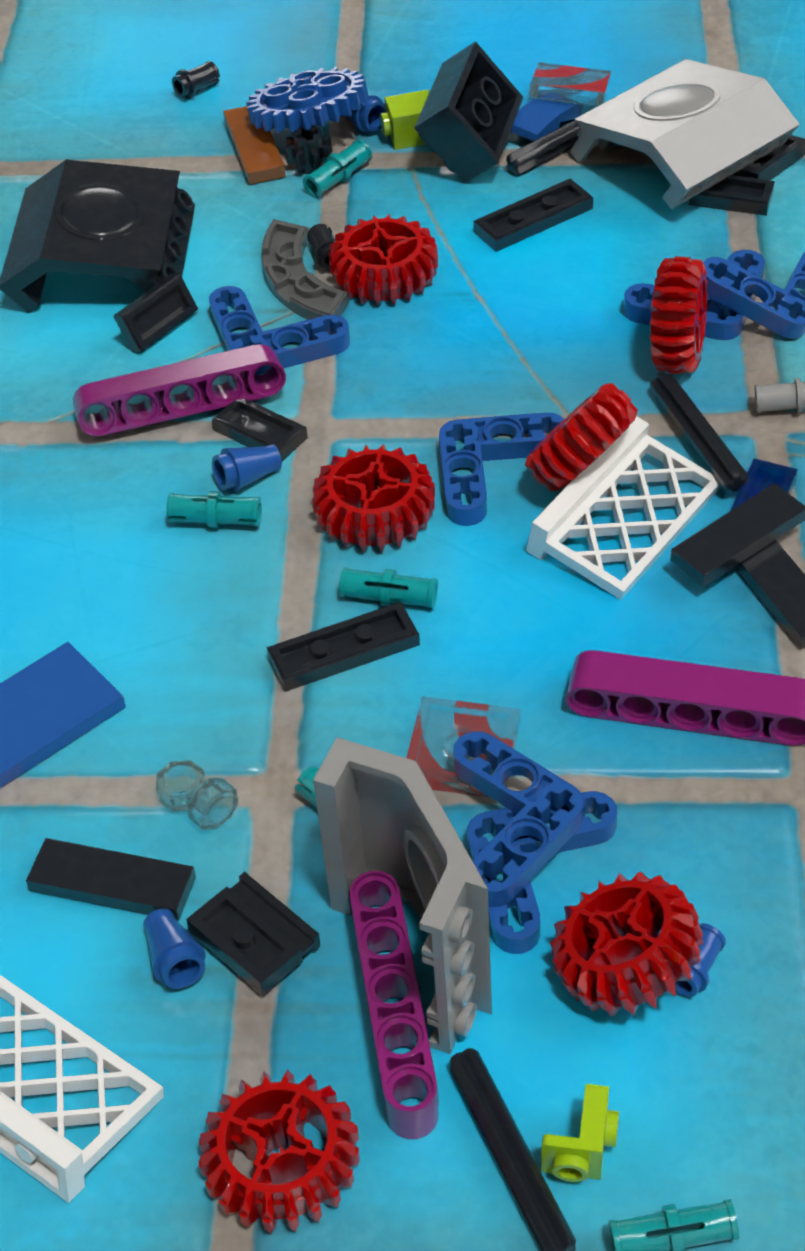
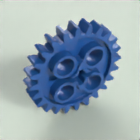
M334 67L329 71H324V68H320L317 71L306 70L298 74L292 73L290 78L287 79L277 78V83L264 84L265 89H256L255 94L249 96V101H246L251 125L255 124L256 129L264 127L266 132L276 129V133L290 128V132H294L300 127H304L305 130H309L312 126L316 127L319 125L323 127L325 122L329 120L338 122L339 116H351V110H360V104L367 103L366 97L369 95L364 75H359L357 70L350 72L349 68L338 71V68Z

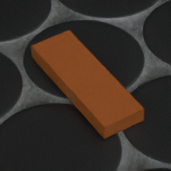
M247 106L224 110V122L248 183L255 184L286 177L285 165L271 131L266 132L264 127L256 129L255 124L251 125Z

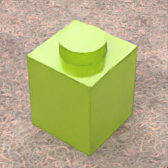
M429 90L384 97L385 113L380 114L381 130L383 136L390 137L395 150L426 145L414 127L429 95Z

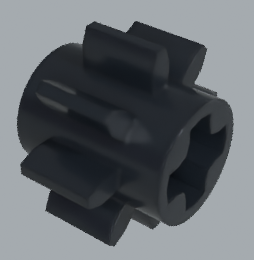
M312 126L309 130L300 127L293 132V137L286 138L287 164L296 163L297 170L303 174H310L324 164L325 158L332 153L331 137H322L321 130L315 126Z

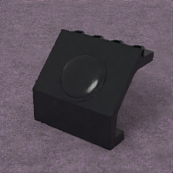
M64 160L25 188L0 277V290L28 313L39 306L48 272L56 271L124 277L136 284L144 293L171 274L180 273L182 276L195 203L185 190L177 187L180 171Z

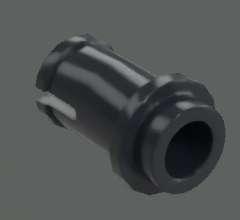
M207 61L188 71L185 69L178 70L176 76L172 78V86L179 97L192 98L197 91L219 83L220 73L212 61Z
M319 223L310 228L307 239L315 251L314 258L319 267L330 270L329 252H331V244L336 241L331 228H327L326 224Z

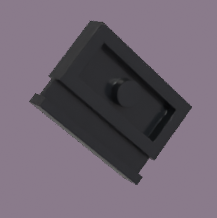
M246 872L239 876V882L232 888L226 886L186 919L188 931L262 996L303 961L302 956L310 949L315 951L321 946L320 936L316 930Z

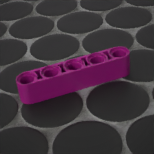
M258 344L87 383L75 391L73 407L81 430L88 435L103 436L227 407L235 399L245 398L252 401L272 396L283 388L286 382V373L275 351L269 346ZM264 365L271 366L267 373L254 375L258 368ZM219 376H230L229 379L221 385L213 384V381ZM176 386H188L181 394H171V391ZM136 395L146 396L141 403H128ZM93 405L104 406V408L96 414L85 413V411Z
M597 650L584 651L575 657L565 700L567 706L578 715L789 746L805 744V679Z
M368 871L354 879L350 887V901L386 1117L390 1129L397 1136L405 1139H419L432 1132L438 1122L439 1100L434 1065L399 886L396 880L388 873ZM373 905H383L378 908H370ZM382 950L393 951L392 953L386 955L376 954L377 952H380ZM391 997L403 999L397 1003L383 1002ZM400 1046L413 1048L410 1052L404 1054L391 1052L394 1048ZM409 1097H417L424 1100L415 1106L400 1104L403 1099Z

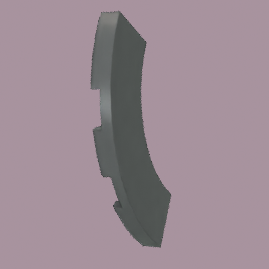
M273 219L263 239L262 263L265 279L275 297L292 312L307 320L324 315L341 316L349 304L348 292L325 284L312 273L307 272L304 266L303 253L308 243L307 234L309 227Z

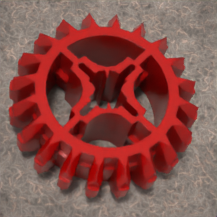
M388 214L386 218H377L373 215L372 220L364 221L358 219L356 226L346 225L344 233L335 234L336 242L331 244V252H329L330 273L338 289L348 292L349 298L359 297L362 304L369 300L375 301L378 306L382 301H390L395 305L396 300L401 298L410 301L412 293L423 294L424 287L432 285L433 277L437 274L438 249L435 244V238L430 236L428 228L420 227L419 221L408 223L405 216L399 219H392L390 214Z
M679 256L664 258L657 269L654 291L652 292L653 300L650 321V352L652 353V362L657 371H665L668 374L692 373L699 366L703 351L708 309L707 271L702 260Z
M613 383L604 384L594 391L565 417L527 456L525 466L531 471V476L550 492L559 491L566 487L597 460L635 421L638 409L630 402L632 399L623 390L620 391Z
M365 444L363 451L359 452L348 448L344 458L332 456L330 465L321 466L319 477L314 479L312 506L313 512L316 513L317 522L322 531H327L331 541L341 540L346 549L354 544H359L363 553L369 546H378L381 552H383L385 545L391 543L400 548L403 538L416 540L418 530L427 529L429 517L433 516V510L435 509V485L432 482V477L427 470L426 464H420L416 454L405 456L401 447L393 451H387L384 444L379 449H369Z
M640 871L629 881L619 873L615 882L609 885L598 880V889L591 894L579 891L580 903L577 906H565L566 920L554 924L556 938L550 942L554 957V969L561 982H563L572 997H575L577 1001H582L592 1012L602 1007L611 1017L622 1006L633 1016L639 1004L645 1002L656 1009L657 997L663 993L676 996L675 983L677 981L692 980L690 966L701 962L699 946L704 941L702 938L703 932L698 922L699 916L693 904L688 902L684 892L679 890L676 884L669 885L661 875L650 880Z
M288 1069L284 1073L281 1082H272L270 1075L263 1071L260 1078L261 1085L252 1088L250 1084L241 1079L238 1086L240 1096L235 1098L222 1093L221 1100L219 1101L222 1112H208L206 1119L208 1132L201 1133L199 1138V1147L201 1153H203L198 1161L202 1176L207 1178L205 1185L209 1196L213 1197V1199L220 1198L221 1210L227 1217L239 1211L241 1224L245 1225L247 1229L259 1217H262L264 1229L270 1234L277 1226L279 1219H286L289 1228L296 1232L300 1223L298 1216L307 1213L311 1219L319 1223L322 1217L320 1204L323 1202L338 1208L341 1201L338 1188L352 1187L354 1175L351 1168L357 1167L360 1162L359 1148L356 1146L357 1141H359L358 1128L354 1122L350 1121L351 1112L349 1106L345 1101L337 1102L336 1092L332 1089L331 1085L318 1090L316 1079L311 1074L300 1084H295L294 1075ZM306 1122L317 1128L327 1140L324 1151L314 1148L312 1140L305 1138L303 1128ZM236 1149L246 1152L248 1160L253 1161L255 1172L251 1179L241 1174L232 1164Z

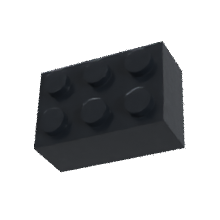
M475 41L442 63L414 129L418 132L422 141L430 145L444 161L448 170L455 173L463 183H466L499 162L523 96Z

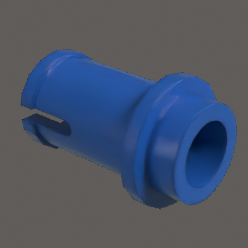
M706 923L700 924L704 943L699 946L701 962L690 966L692 980L677 981L675 983L676 992L683 996L693 997L697 992L706 989L710 982L708 972L719 952L723 950L726 944V938L723 933Z

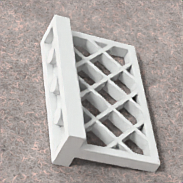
M637 416L629 428L597 460L572 480L532 522L526 548L528 553L539 560H542L547 554L551 555L620 600L639 581L721 486L713 474L647 435L650 424ZM648 453L663 462L664 469L643 470L641 459ZM678 480H692L704 488L701 492L681 493ZM668 481L671 494L650 495L646 482ZM637 483L640 496L618 497L616 485ZM675 506L677 519L656 520L653 507ZM644 508L647 521L625 522L622 509ZM595 510H612L615 523L593 524L590 513ZM651 534L652 547L631 548L628 535ZM619 535L622 549L599 550L596 536ZM587 537L590 551L574 552L562 543L567 538ZM625 561L628 573L620 581L604 571L602 563Z
M0 975V997L15 1007V1016L0 1017V1033L15 1031V1048L0 1049V1065L15 1064V1081L0 1082V1153L63 1200L70 1203L85 1188L84 1175L164 1098L163 1086ZM47 1029L55 1034L56 1044L22 1047V1031ZM88 1057L97 1064L98 1074L63 1077V1059ZM56 1060L55 1078L22 1080V1063ZM130 1086L141 1094L130 1105L106 1107L105 1088ZM98 1089L99 1108L64 1111V1092ZM57 1093L56 1112L32 1114L23 1108V1096ZM106 1122H112L109 1126H106ZM100 1123V1134L84 1150H81L65 1138V1126ZM58 1127V1132L52 1128Z

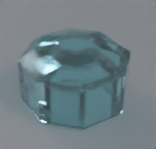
M191 760L169 762L156 774V792L159 802L172 812L191 811L206 799L204 770Z
M223 778L207 779L195 788L186 805L189 818L202 830L219 828L231 818L238 805L237 790Z

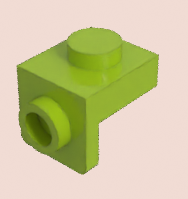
M585 1085L579 1138L551 1134L543 1135L541 1147V1170L543 1172L552 1173L555 1177L568 1182H581L587 1178L601 1180L604 1147L616 1148L620 1111L608 1110L610 1086Z

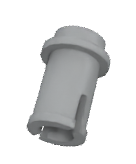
M794 378V383L755 385L756 412L796 409L797 413H802L803 408H805V381L801 382L800 378Z

